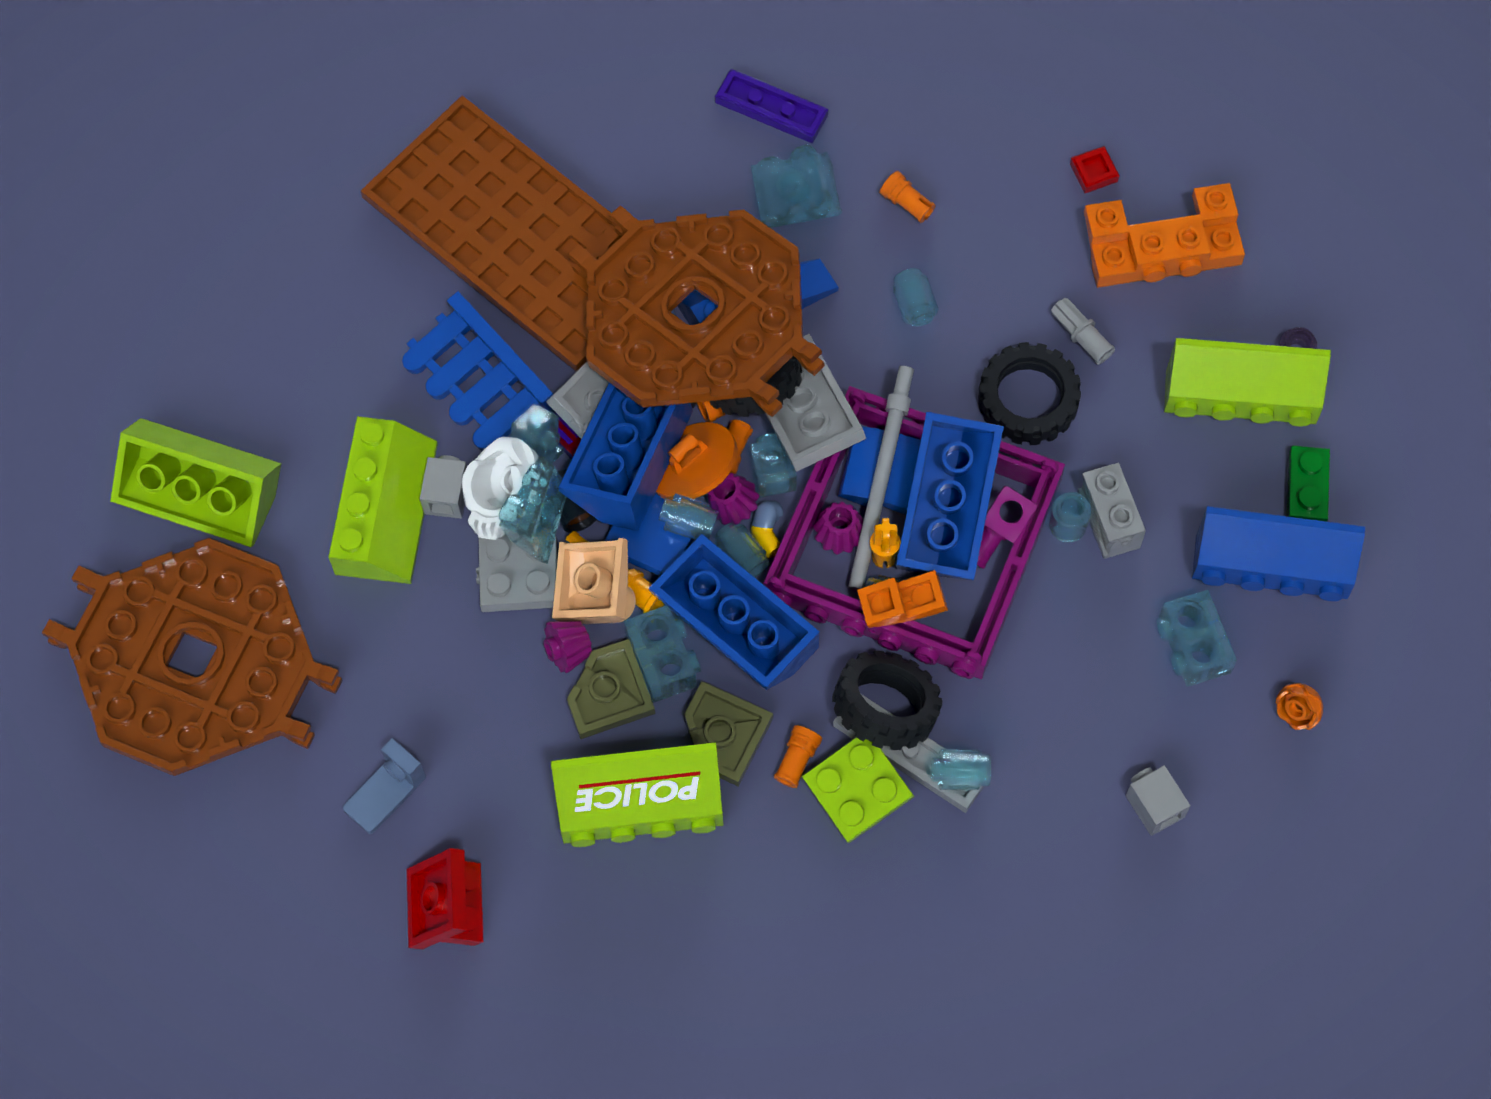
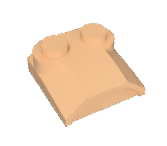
M618 538L615 541L559 542L552 619L558 621H581L582 624L620 623L627 620L633 613L636 605L635 593L628 586V540Z

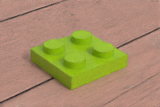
M857 737L802 776L848 843H851L915 797L882 749L872 746V742L867 739L863 742Z

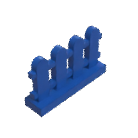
M459 291L447 300L453 309L451 314L446 317L441 313L435 318L439 324L418 342L412 338L406 343L410 349L403 356L402 363L404 367L412 374H419L426 368L433 373L426 382V390L433 399H444L450 393L457 399L451 405L449 415L454 423L460 426L469 424L473 419L477 421L480 427L473 434V442L481 451L496 439L509 436L524 421L528 420L531 424L538 419L535 412L540 407L549 415L554 412L546 403L553 393ZM470 330L477 336L471 342L464 336ZM457 342L462 350L444 366L440 367L435 360ZM492 356H495L500 361L494 368L488 363ZM480 368L486 375L466 393H463L458 386ZM517 381L524 387L518 394L511 388ZM504 394L510 401L492 417L487 419L482 412Z

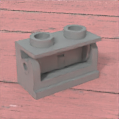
M1119 462L1082 473L1084 481L1082 488H1078V494L1103 558L1106 559L1140 549L1146 530Z

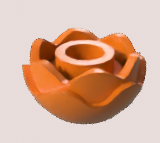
M1288 684L1282 688L1276 697L1278 716L1295 730H1310L1319 723L1323 716L1324 707L1319 693L1306 684Z

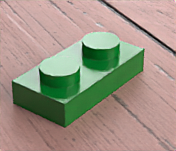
M1291 446L1288 466L1287 517L1327 522L1330 449Z

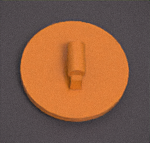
M701 422L686 426L680 441L668 451L670 456L669 465L656 494L669 501H688L707 494L721 484L731 472L737 459V443L731 432L723 425L713 422Z

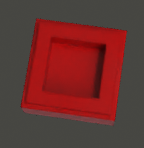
M1105 146L1071 158L1070 165L1085 194L1114 184L1119 180L1120 175Z

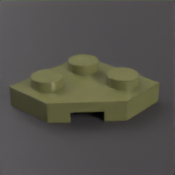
M629 639L592 651L585 663V669L576 686H573L567 698L580 739L655 714L653 702Z
M701 681L684 714V718L694 745L716 742L719 778L739 787L773 720V713Z

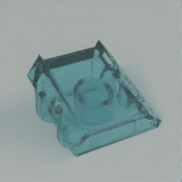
M805 144L796 147L788 159L780 160L778 157L770 156L762 159L758 164L751 165L761 222L772 228L838 216L842 213L833 173L834 167L827 152L818 153L814 147Z
M539 456L536 463L531 465L525 473L518 493L508 497L501 507L499 513L501 522L499 526L513 543L538 561L548 564L566 496L559 491L558 487L563 478L555 466L544 457Z

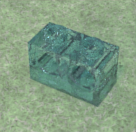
M1209 590L1165 602L1156 621L1157 628L1162 640L1169 641L1173 651L1171 654L1173 669L1177 676H1183L1186 686H1192L1231 674L1237 659ZM1189 617L1195 622L1196 626L1185 627L1180 624L1177 618ZM1196 651L1203 652L1209 657L1210 661L1206 663L1198 662L1193 658L1192 653Z
M663 606L624 620L627 639L631 642L653 703L697 687L696 673L701 672V668L694 650L687 651L682 639L687 637V633L679 616L673 617L670 608ZM654 630H662L667 633V636L660 641H653L647 637ZM669 664H674L681 668L680 672L673 676L663 674L661 669Z

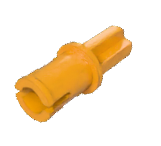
M882 518L881 524L875 525L874 533L870 537V548L873 552L872 560L879 568H883L884 561H887V568L892 567L897 560V552L900 549L901 540L897 534L898 527L896 524H890V518Z

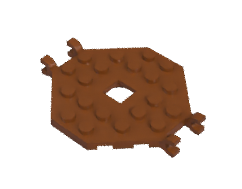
M619 206L610 214V218L618 224L614 227V230L621 238L600 258H594L579 244L568 253L569 258L576 263L573 266L574 272L584 278L587 277L586 327L588 330V346H586V360L588 365L643 408L752 397L764 412L773 417L783 406L776 399L780 395L779 390L766 382L790 358L796 357L804 369L813 376L825 366L824 361L818 358L822 354L821 349L803 338L801 264L798 247L744 209L729 211V216L707 218L705 213L677 216L676 221L655 223L654 219L638 220L625 208ZM695 289L718 305V307L702 323L688 325L672 314L671 311Z
M211 538L194 543V547L175 554L168 552L141 562L142 566L121 574L117 571L101 576L78 565L71 579L78 584L77 589L79 591L93 595L75 630L49 619L42 634L49 638L47 640L49 644L69 649L87 705L96 726L95 729L99 741L104 748L172 776L182 774L279 736H284L303 748H309L315 736L313 732H310L311 726L293 720L290 717L309 680L334 694L337 693L343 680L341 677H338L339 671L337 669L314 661L278 565ZM184 634L217 647L206 670L199 677H193L168 667Z

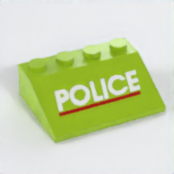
M716 742L551 761L560 829L564 844L571 843L574 847H586L595 844V840L609 838L613 842L622 843L634 840L636 835L651 834L654 838H666L675 835L676 831L692 829L693 833H708L714 831L716 826H723Z

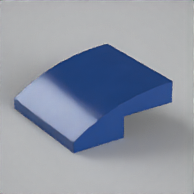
M862 426L866 439L849 448L838 496L867 507L884 430ZM899 434L883 507L906 515L921 440Z
M655 493L638 531L612 525L605 541H615L618 538L627 539L628 563L661 576L690 546L706 520L707 511L685 501L676 502L663 499Z

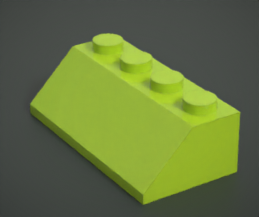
M1176 338L1166 369L1164 412L1174 413L1179 417L1205 415L1212 416L1217 420L1243 418L1251 419L1255 423L1281 421L1289 422L1293 426L1316 424L1323 409L1331 350Z
M357 416L328 557L335 575L406 584L412 583L424 520L420 494L427 458L436 457L438 446L436 440L393 420Z
M140 418L120 433L110 501L252 547L274 502L281 463Z

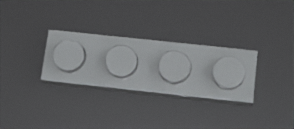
M862 695L865 701L873 708H875L877 711L890 716H894L878 704L874 703L873 701ZM837 716L833 721V727L854 740L856 738L855 732L852 729L847 730L841 723L843 720L841 716ZM927 738L924 742L919 741L916 747L910 749L906 746H902L901 750H890V746H883L881 748L894 767L964 813L971 807L989 779L988 776L930 738Z

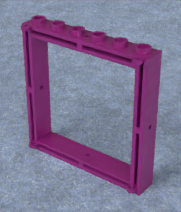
M849 386L845 398L859 423L867 427L885 430L888 412L885 408L888 399ZM866 402L875 405L876 408L866 405ZM909 407L908 415L905 417L912 420H902L899 434L921 440L926 413ZM1001 441L999 451L1018 457L1019 460L998 453L995 473L1036 488L1031 501L1037 505V508L1013 543L975 641L972 643L913 620L868 628L860 600L793 576L812 533L813 526L818 519V514L822 510L848 448L816 462L763 585L788 606L804 612V615L814 622L826 623L827 621L841 626V629L851 636L862 637L865 635L877 640L879 645L888 650L898 651L902 649L914 654L917 660L925 664L935 665L939 663L951 668V671L966 679L976 677L982 680L1059 488L1065 464ZM1033 464L1040 465L1041 468L1035 467Z

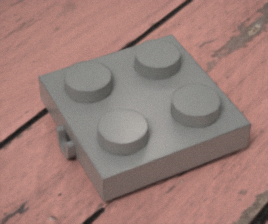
M586 361L546 403L582 439L609 382L592 370Z
M556 532L504 535L497 540L479 538V567H476V582L480 584V607L482 612L553 608L558 560Z

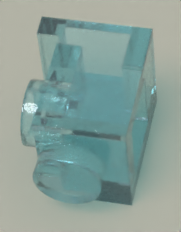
M533 404L512 423L511 437L522 440L536 451L541 461L543 473L563 454L564 448L558 445L560 441V434L558 433L559 416Z
M769 433L758 437L756 443L750 444V458L757 491L760 495L759 498L796 491V471L777 435ZM778 459L777 461H774V462L768 461V460Z

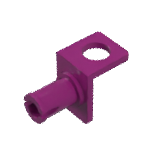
M1004 486L987 511L977 566L985 569L987 562L1002 540H1009L1012 543L1016 541L1037 508L1034 502L1008 486ZM1014 500L1022 507V515L1015 522H1006L1000 516L1001 505L1006 501Z

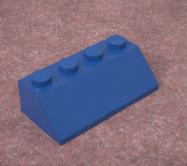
M609 382L558 487L560 493L602 523L638 531L669 465L670 456L668 451L680 441L692 415L691 403L643 408Z
M926 412L896 564L897 569L921 574L935 570L939 577L974 580L1004 426Z
M1207 506L1196 535L1192 579L1202 580L1204 584L1211 586H1221L1225 583L1241 585L1243 589L1249 591H1260L1264 588L1280 590L1282 594L1287 596H1300L1304 593L1319 595L1321 599L1326 601L1348 599L1356 582L1365 537V526Z
M703 534L649 587V591L766 690L793 676L819 648L820 631Z

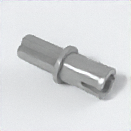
M1068 298L1059 300L1051 309L1052 314L1072 335L1070 338L1072 342H1078L1095 360L1097 365L1105 362L1114 353L1115 347L1094 327V320H1088Z

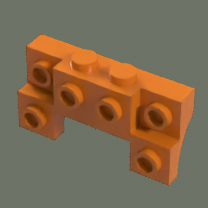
M1230 183L1194 188L1192 198L1196 215L1134 225L1127 224L1122 200L1085 205L1084 217L1090 242L1092 270L1097 288L1143 280L1146 282H1157L1165 277L1175 275L1190 277L1199 274L1201 271L1242 265L1245 252L1237 226L1239 214Z

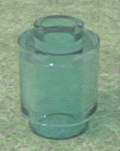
M916 268L898 273L893 280V293L903 321L914 326H924L930 323L938 313L939 308L928 277Z
M1076 492L1060 495L1053 504L1049 520V528L1053 536L1063 542H1075L1081 539L1087 531L1091 517L1090 503L1084 496Z
M675 493L673 500L665 498L659 521L665 522V531L696 540L703 534L710 540L719 511L711 509V504Z
M729 523L715 535V545L755 578L769 565V560L766 558V550L743 524L733 525Z
M940 749L939 757H932L931 761L932 782H938L940 790H979L980 786H989L991 781L990 755L981 754L980 750Z

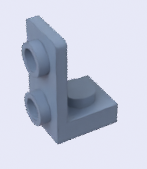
M393 738L381 749L386 762L343 805L344 812L368 834H373L426 779L421 763Z

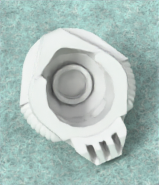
M504 436L496 439L467 466L463 474V499L465 506L471 511L468 522L478 535V538L497 540L503 537L536 510L537 501L540 499V492L542 488L545 489L542 466L538 454L518 438Z

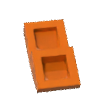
M935 570L897 582L895 578H891L857 590L868 628L908 622L948 611L940 579Z

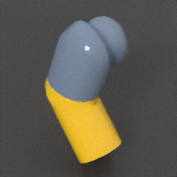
M768 500L758 505L751 525V533L765 556L773 558L776 556L781 544L774 534L773 528L775 522L779 521L780 517L783 516V508L779 502Z

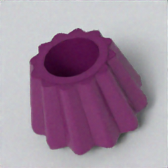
M729 473L721 484L707 493L708 507L712 510L713 518L720 519L723 525L729 523L738 525L741 520L750 519L751 512L758 507L756 501L760 495L755 491L754 483L747 481L743 476Z
M843 501L839 504L832 503L818 514V521L813 526L817 532L815 540L822 543L824 550H832L836 555L843 551L851 553L853 548L858 546L864 518L851 504L846 505ZM837 526H843L844 529H838V528H835V527H837Z
M552 621L546 623V628H544L546 634L544 640L545 652L550 661H554L555 666H558L561 673L570 672L590 656L592 644L589 634L581 621Z

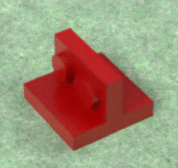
M449 848L407 869L409 948L423 950L438 942L471 946L484 942L481 863L465 861L464 850Z

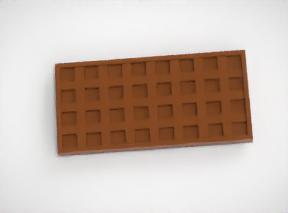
M462 95L360 190L362 198L562 361L577 371L587 361L588 330L586 327L588 285L587 277L584 278L574 272L573 266L576 263L569 258L568 253L579 244L594 258H600L621 238L614 230V227L618 224L611 220L610 211Z

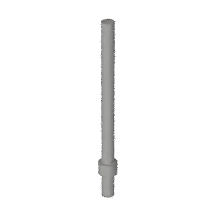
M899 366L893 394L888 395L885 408L888 412V417L848 588L856 591L864 588L872 555L870 537L874 533L875 525L879 524L903 416L908 415L911 403L908 394L914 369L908 366Z

